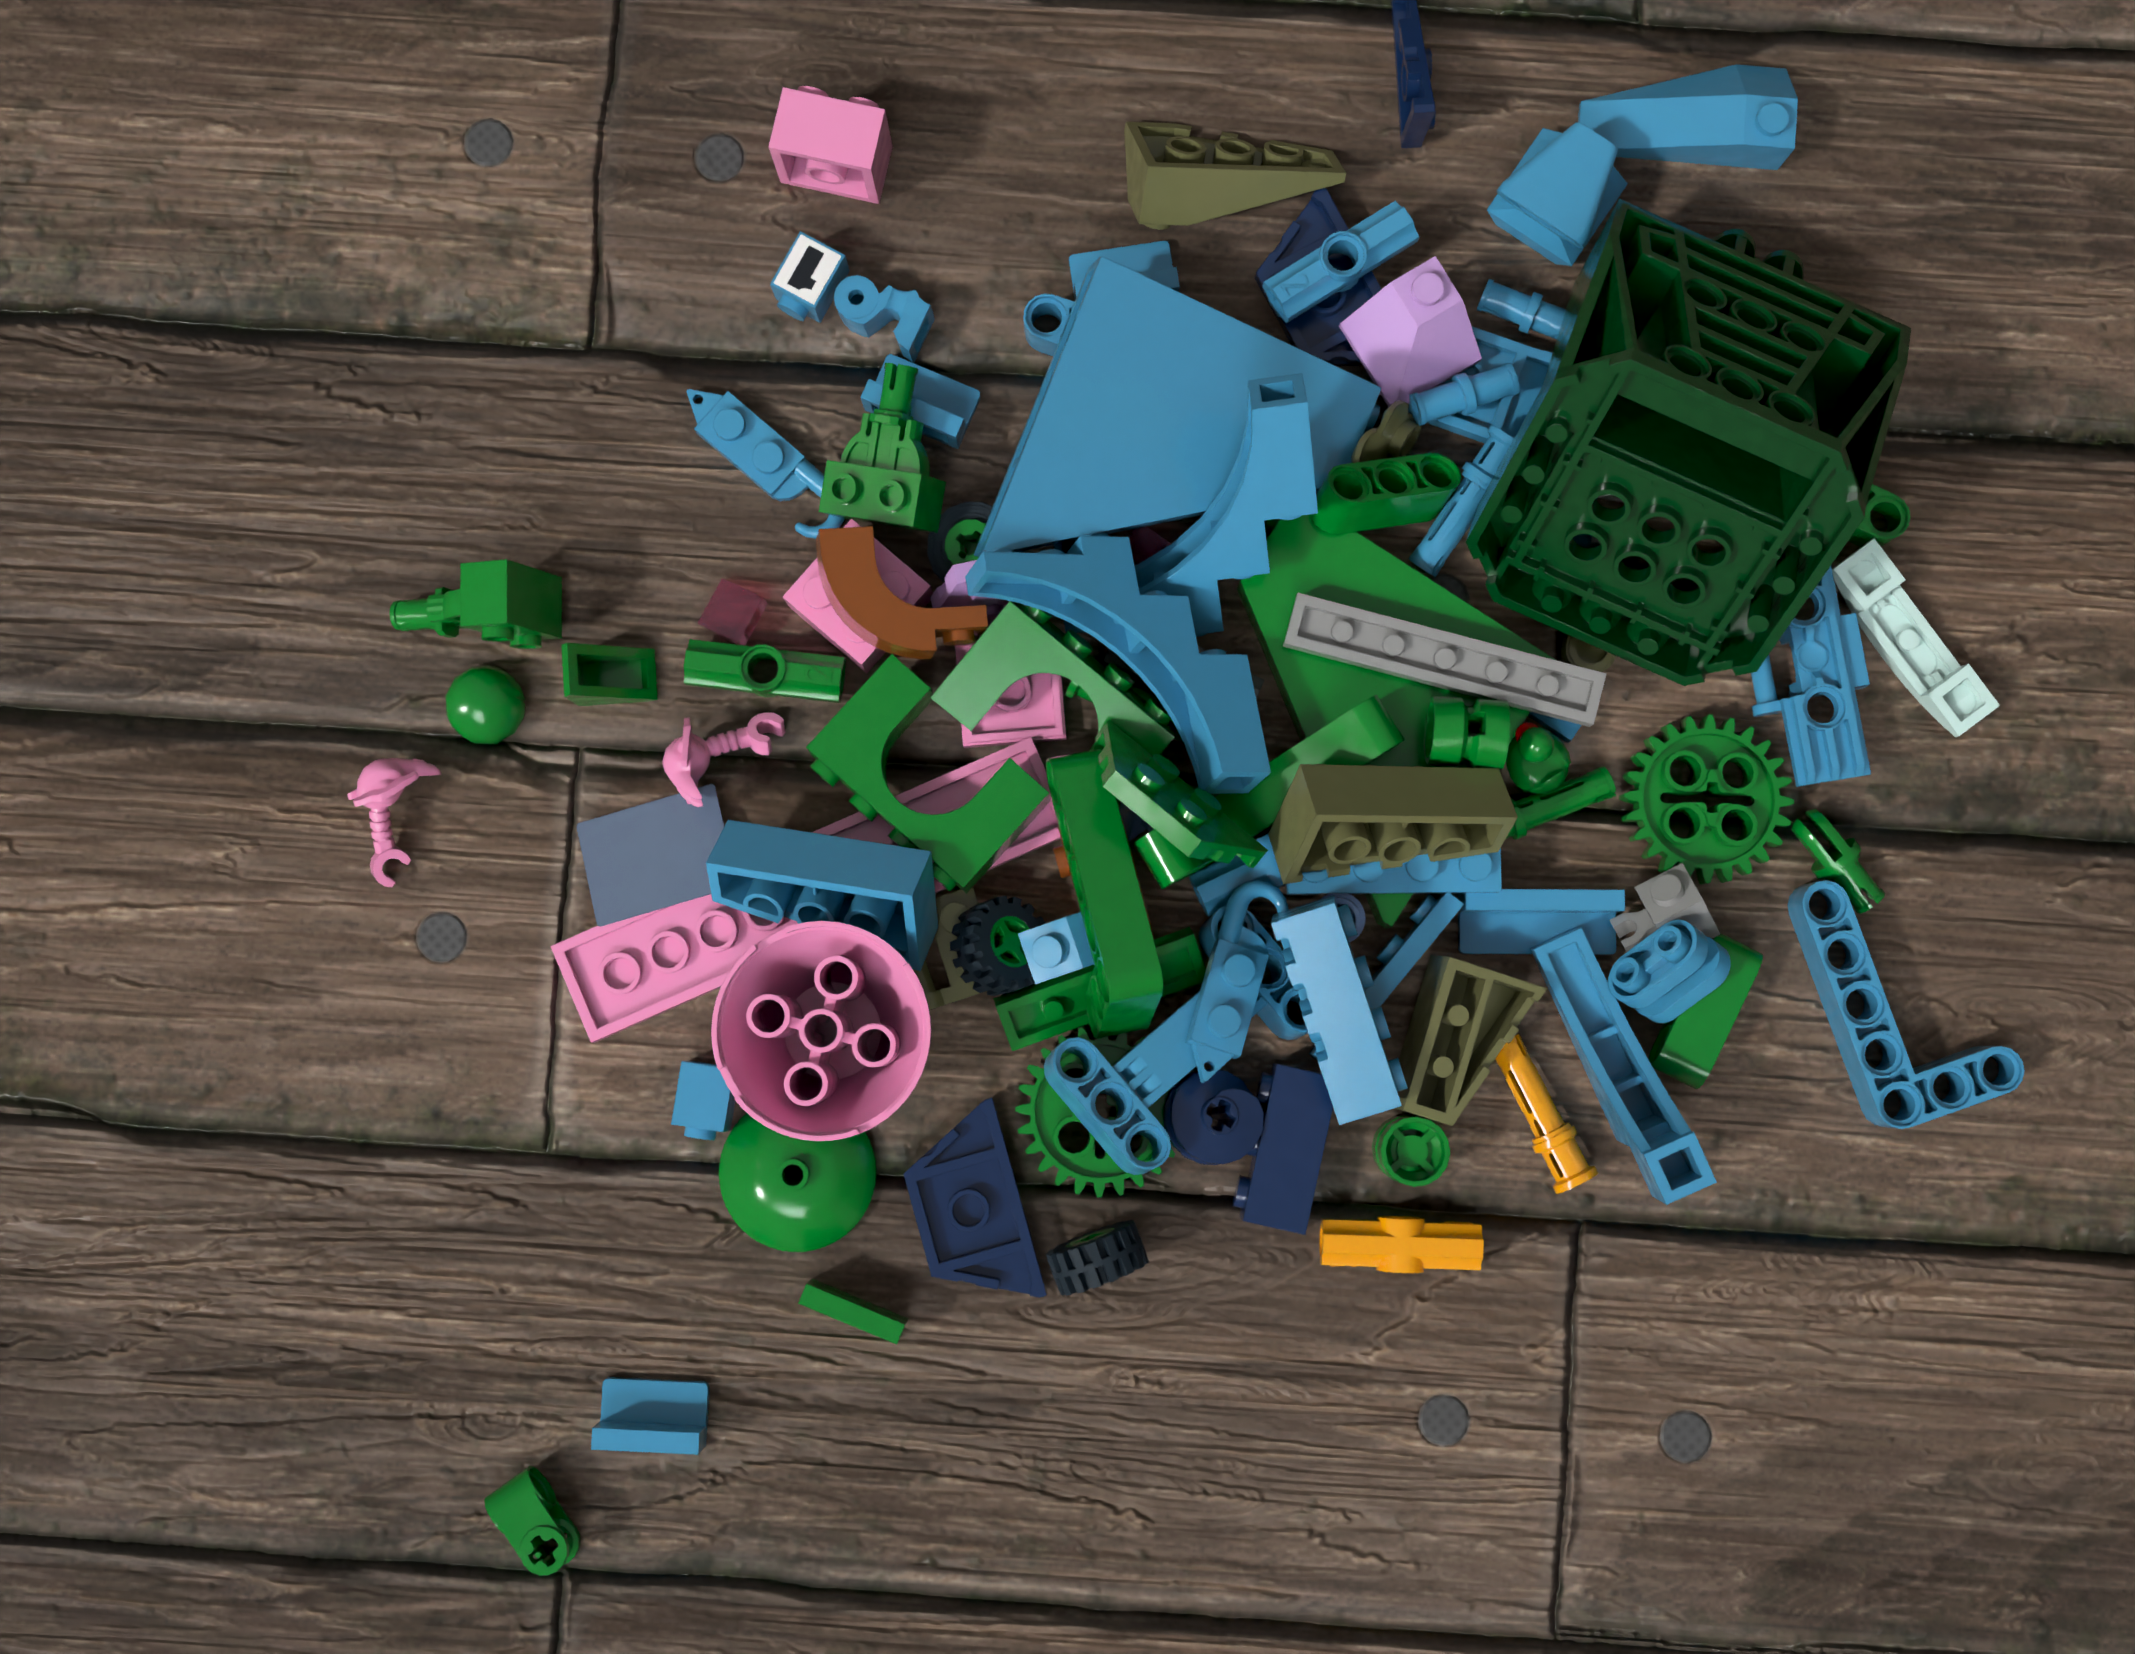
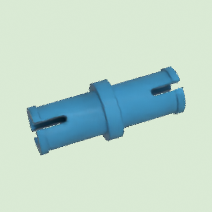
M1492 279L1488 280L1477 307L1478 311H1484L1520 325L1518 330L1528 334L1529 329L1556 340L1566 312L1564 308L1543 301L1542 294L1533 292V295L1530 296L1496 283Z
M1506 363L1500 367L1467 376L1466 373H1460L1452 377V382L1420 393L1410 394L1411 411L1419 426L1458 412L1466 416L1475 413L1477 406L1509 395L1519 394V381L1511 363Z

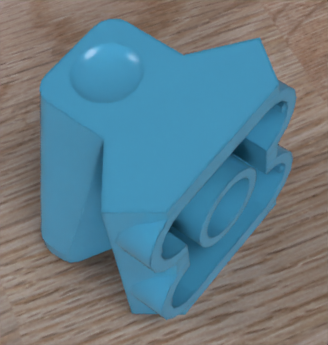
M1575 122L1563 133L1542 128L1512 174L1497 189L1496 192L1498 194L1487 208V211L1495 225L1554 264L1572 266L1628 184L1613 166L1618 149L1613 143L1579 122Z

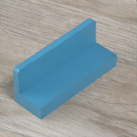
M1502 889V892L1458 893V900L1464 904L1458 911V950L1461 954H1532L1530 948L1580 927L1583 929L1594 955L1614 954L1616 952V931L1610 919L1616 917L1617 912L1625 911V890Z

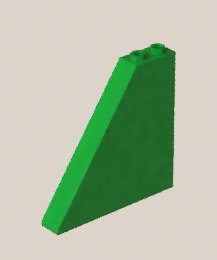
M1310 514L1302 515L1293 520H1267L1265 530L1271 533L1266 540L1270 573L1240 579L1237 587L1238 594L1300 741L1374 695L1379 697L1405 741L1368 765L1454 767L1427 765L1425 762V724L1430 697H1460L1466 706H1472L1480 698L1283 647L1297 593L1556 660L1359 533H1328L1315 525ZM1509 706V744L1514 738L1517 728L1523 724L1530 711ZM1468 731V736L1474 737L1475 733ZM1462 759L1455 768L1471 767L1467 759ZM1413 893L1365 894L1377 924L1385 929L1394 925Z

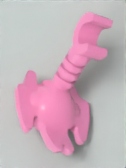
M764 712L754 716L749 721L747 727L738 728L736 731H726V734L720 733L717 734V737L711 736L705 741L703 738L692 733L690 717L684 718L683 736L675 739L665 749L662 761L664 771L688 805L692 804L696 807H703L702 796L697 786L698 780L709 766L711 756L716 757L721 755V753H728L729 750L735 751L738 750V747L741 749L750 747L755 753L770 755L772 752L771 739L762 734L773 733L783 737L785 734L784 719L778 714Z
M400 758L375 760L363 768L357 781V789L347 794L349 800L354 799L355 807L363 805L371 809L369 811V818L371 819L370 828L373 829L371 836L374 839L375 853L371 858L370 869L378 883L385 887H393L396 882L389 875L383 873V864L391 858L398 859L406 865L411 861L407 853L395 845L394 837H392L393 831L390 828L392 825L391 819H389L391 812L388 810V807L394 804L401 796L403 789L417 780L419 776L441 775V771L435 765L429 764L424 760Z

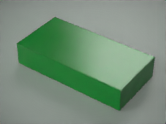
M810 1279L806 1283L798 1302L800 1305L896 1345L909 1319L815 1279Z

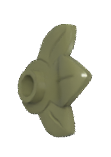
M1399 400L1387 408L1379 427L1368 430L1359 439L1352 453L1351 463L1409 455L1420 436L1421 426L1413 421V415L1408 412V403Z

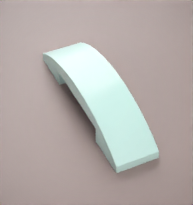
M1875 538L1832 568L1834 581L1851 613H1856L1859 626L1874 648L1917 701L1954 737L1962 735L2000 706L1969 664L1961 666L1900 586L1906 579Z

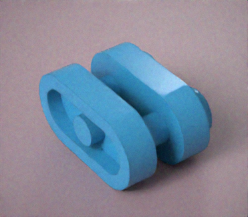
M1673 920L1662 925L1614 963L1608 976V987L1616 999L1634 1008L1647 1019L1655 1023H1667L1681 1015L1725 981L1731 966L1730 955L1723 946L1710 937L1705 936L1703 932L1689 922Z

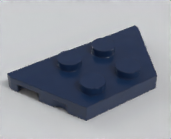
M1326 188L1315 190L1304 210L1296 221L1292 222L1275 250L1268 255L1256 272L1255 280L1269 305L1268 297L1263 289L1264 281L1321 247L1324 240L1331 234L1348 230ZM1333 254L1328 257L1329 263L1337 270L1346 271L1354 267L1352 260L1344 254ZM1370 271L1360 277L1351 289L1344 292H1336L1288 323L1276 314L1271 305L1270 307L1292 346L1335 366L1362 365L1339 328V325L1382 289L1373 272Z
M993 1097L988 1098L980 1103L904 1173L931 1277L956 1282L963 1281L997 1290L999 1288L1020 1292L1038 1298L1047 1296V1291Z

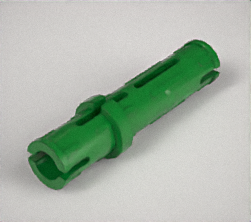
M1601 766L1587 772V774L1564 781L1556 790L1549 793L1533 794L1516 801L1510 798L1518 818L1506 839L1512 837L1517 840L1527 836V830L1571 814L1594 803L1615 797L1616 788L1606 767Z

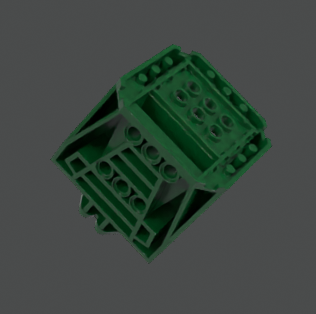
M1619 199L1574 283L1543 386L1477 506L1466 544L1473 559L1479 558L1487 575L1485 585L1494 602L1680 685L1687 686L1705 682L1706 674L1733 669L1735 676L1757 672L1865 517L1867 500L1907 366L1911 328L1804 281L1802 260L1789 250L1774 251L1768 254L1764 260L1754 257L1756 251L1755 241L1749 233L1742 229H1729L1709 239ZM1605 494L1614 495L1623 501L1624 506L1618 509H1607L1602 507L1596 498ZM1652 517H1663L1670 520L1674 528L1667 531H1656L1648 526L1646 520ZM1580 534L1592 535L1599 540L1601 545L1594 548H1584L1578 545L1573 537ZM1703 539H1713L1721 543L1725 549L1716 553H1706L1700 550L1696 543ZM1629 556H1638L1645 559L1650 566L1642 570H1634L1627 567L1622 560ZM1678 578H1688L1696 582L1699 588L1685 592L1675 588L1671 582Z

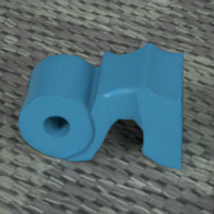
M859 275L845 278L835 289L834 302L841 320L850 331L869 338L889 322L897 320L899 323L893 332L898 346L906 359L912 363L915 362L935 320L931 305L924 302L916 290L902 291L888 285L881 293H878L876 286L871 280Z

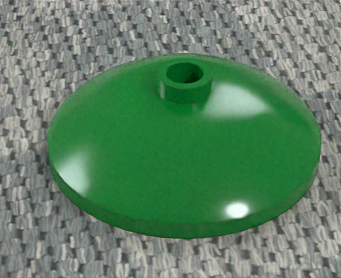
M748 1113L736 1123L728 1135L719 1163L721 1195L729 1214L736 1224L757 1242L767 1247L787 1252L817 1250L845 1236L857 1225L867 1211L876 1185V1158L866 1131L855 1136L833 1141L801 1140L777 1133L765 1127ZM791 1164L799 1166L803 1171V1179L796 1185L787 1182L784 1175L785 1169Z

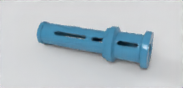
M1492 424L1487 430L1490 437L1473 462H1466L1462 467L1463 472L1461 475L1464 478L1457 487V490L1433 522L1421 543L1408 558L1434 577L1438 575L1446 559L1471 526L1477 506L1514 440L1513 437Z

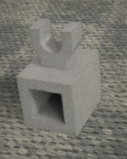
M1683 863L1634 887L1645 909L1634 913H1623L1610 919L1619 938L1630 932H1635L1631 937L1621 941L1626 952L1662 925L1673 920L1687 921L1711 939L1720 935L1702 896Z

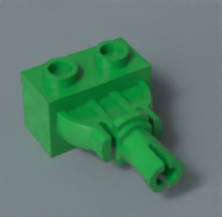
M885 363L879 409H874V413L862 414L860 432L848 442L840 462L827 460L818 512L845 519L852 518L856 521L938 533L946 482L930 477L929 458L921 443L924 423L913 420L914 417L910 416L916 375H918L919 369L907 365L898 364L896 366L893 363Z
M508 559L460 563V589L452 590L439 587L428 598L394 601L390 607V621L394 629L401 631L434 629L439 636L453 638L459 635V629L467 628L482 632V640L510 641V647L517 649L541 648L542 640L562 638V577Z

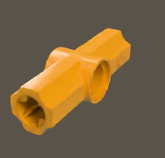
M1378 1216L1377 1220L1321 1218L1319 1230L1321 1265H1329L1331 1267H1376L1377 1271L1392 1273H1423L1424 1269L1481 1270L1484 1239L1482 1225L1479 1223L1454 1221L1425 1222V1218L1411 1216Z

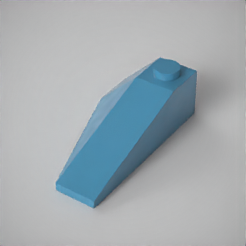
M1735 64L1583 100L1579 104L1578 122L1613 143L1618 149L1616 157L1778 170L1795 149L1798 97L1786 68Z

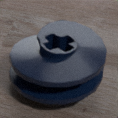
M1218 1070L1204 1083L1200 1082L1198 1071L1184 1076L1168 1092L1163 1107L1164 1129L1170 1137L1171 1144L1189 1160L1201 1165L1227 1164L1239 1160L1255 1147L1263 1132L1264 1113L1259 1099L1252 1095L1241 1079L1228 1071ZM1213 1107L1211 1115L1218 1120L1217 1126H1211L1213 1119L1206 1114L1207 1108Z

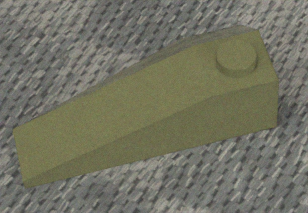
M1127 121L1125 123L1128 202L1138 223L1152 229L1163 230L1170 228L1172 225L1189 226L1345 182L1346 171L1332 150L1275 140L1268 141L1264 144V148L1254 147L1249 142L1238 139V134L1222 131L1220 140L1190 136L1192 126Z

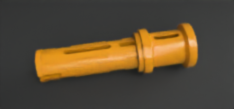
M1520 1034L1515 1035L1510 1043L1504 1045L1495 1060L1500 1066L1506 1078L1505 1080L1535 1136L1532 1139V1148L1535 1153L1542 1154L1556 1181L1553 1189L1556 1194H1559L1592 1179L1599 1173L1595 1166L1588 1165L1574 1138L1578 1133L1575 1126H1571L1570 1122L1564 1123L1527 1052Z

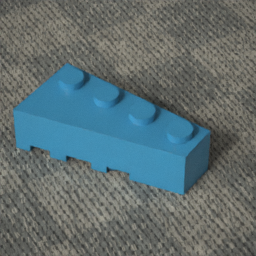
M727 820L706 861L711 895L714 902L779 923L783 917L797 921L798 924L812 921H831L862 928L889 943L904 957L912 969L921 971L938 929L931 851Z
M1333 895L1273 914L1271 925L1276 940H1281L1285 967L1294 990L1298 991L1302 1017L1311 1042L1315 1043L1317 1061L1339 1125L1402 1106L1399 1091L1408 1089L1399 1059L1395 1058L1388 1061L1382 1040L1391 1038V1034L1382 1007L1371 1009L1365 989L1375 985L1365 955L1354 958L1348 938L1358 935L1348 904L1338 907Z

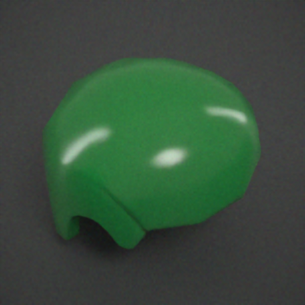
M490 665L470 667L454 678L445 695L446 716L451 726L458 734L475 744L499 743L513 735L525 717V695L522 688L512 676L499 667Z

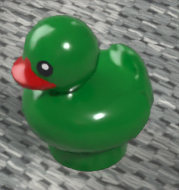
M1533 723L1521 724L1509 744L1506 758L1507 770L1516 786L1523 791L1543 794L1556 790L1565 781L1571 759L1564 743L1554 734Z

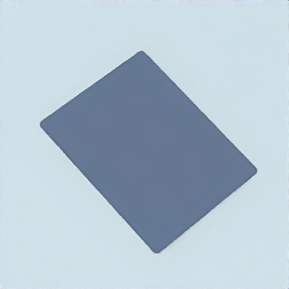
M714 784L698 788L702 796L703 807H696L692 804L688 805L686 800L678 793L577 824L576 827L596 923L599 927L711 894L706 861L724 828Z

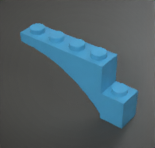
M1577 927L1530 948L1617 1141L1630 1147L1652 1197L1668 1205L1717 1183L1695 1133L1691 1131L1672 1101L1632 1031L1616 998L1611 994L1608 982L1583 929Z

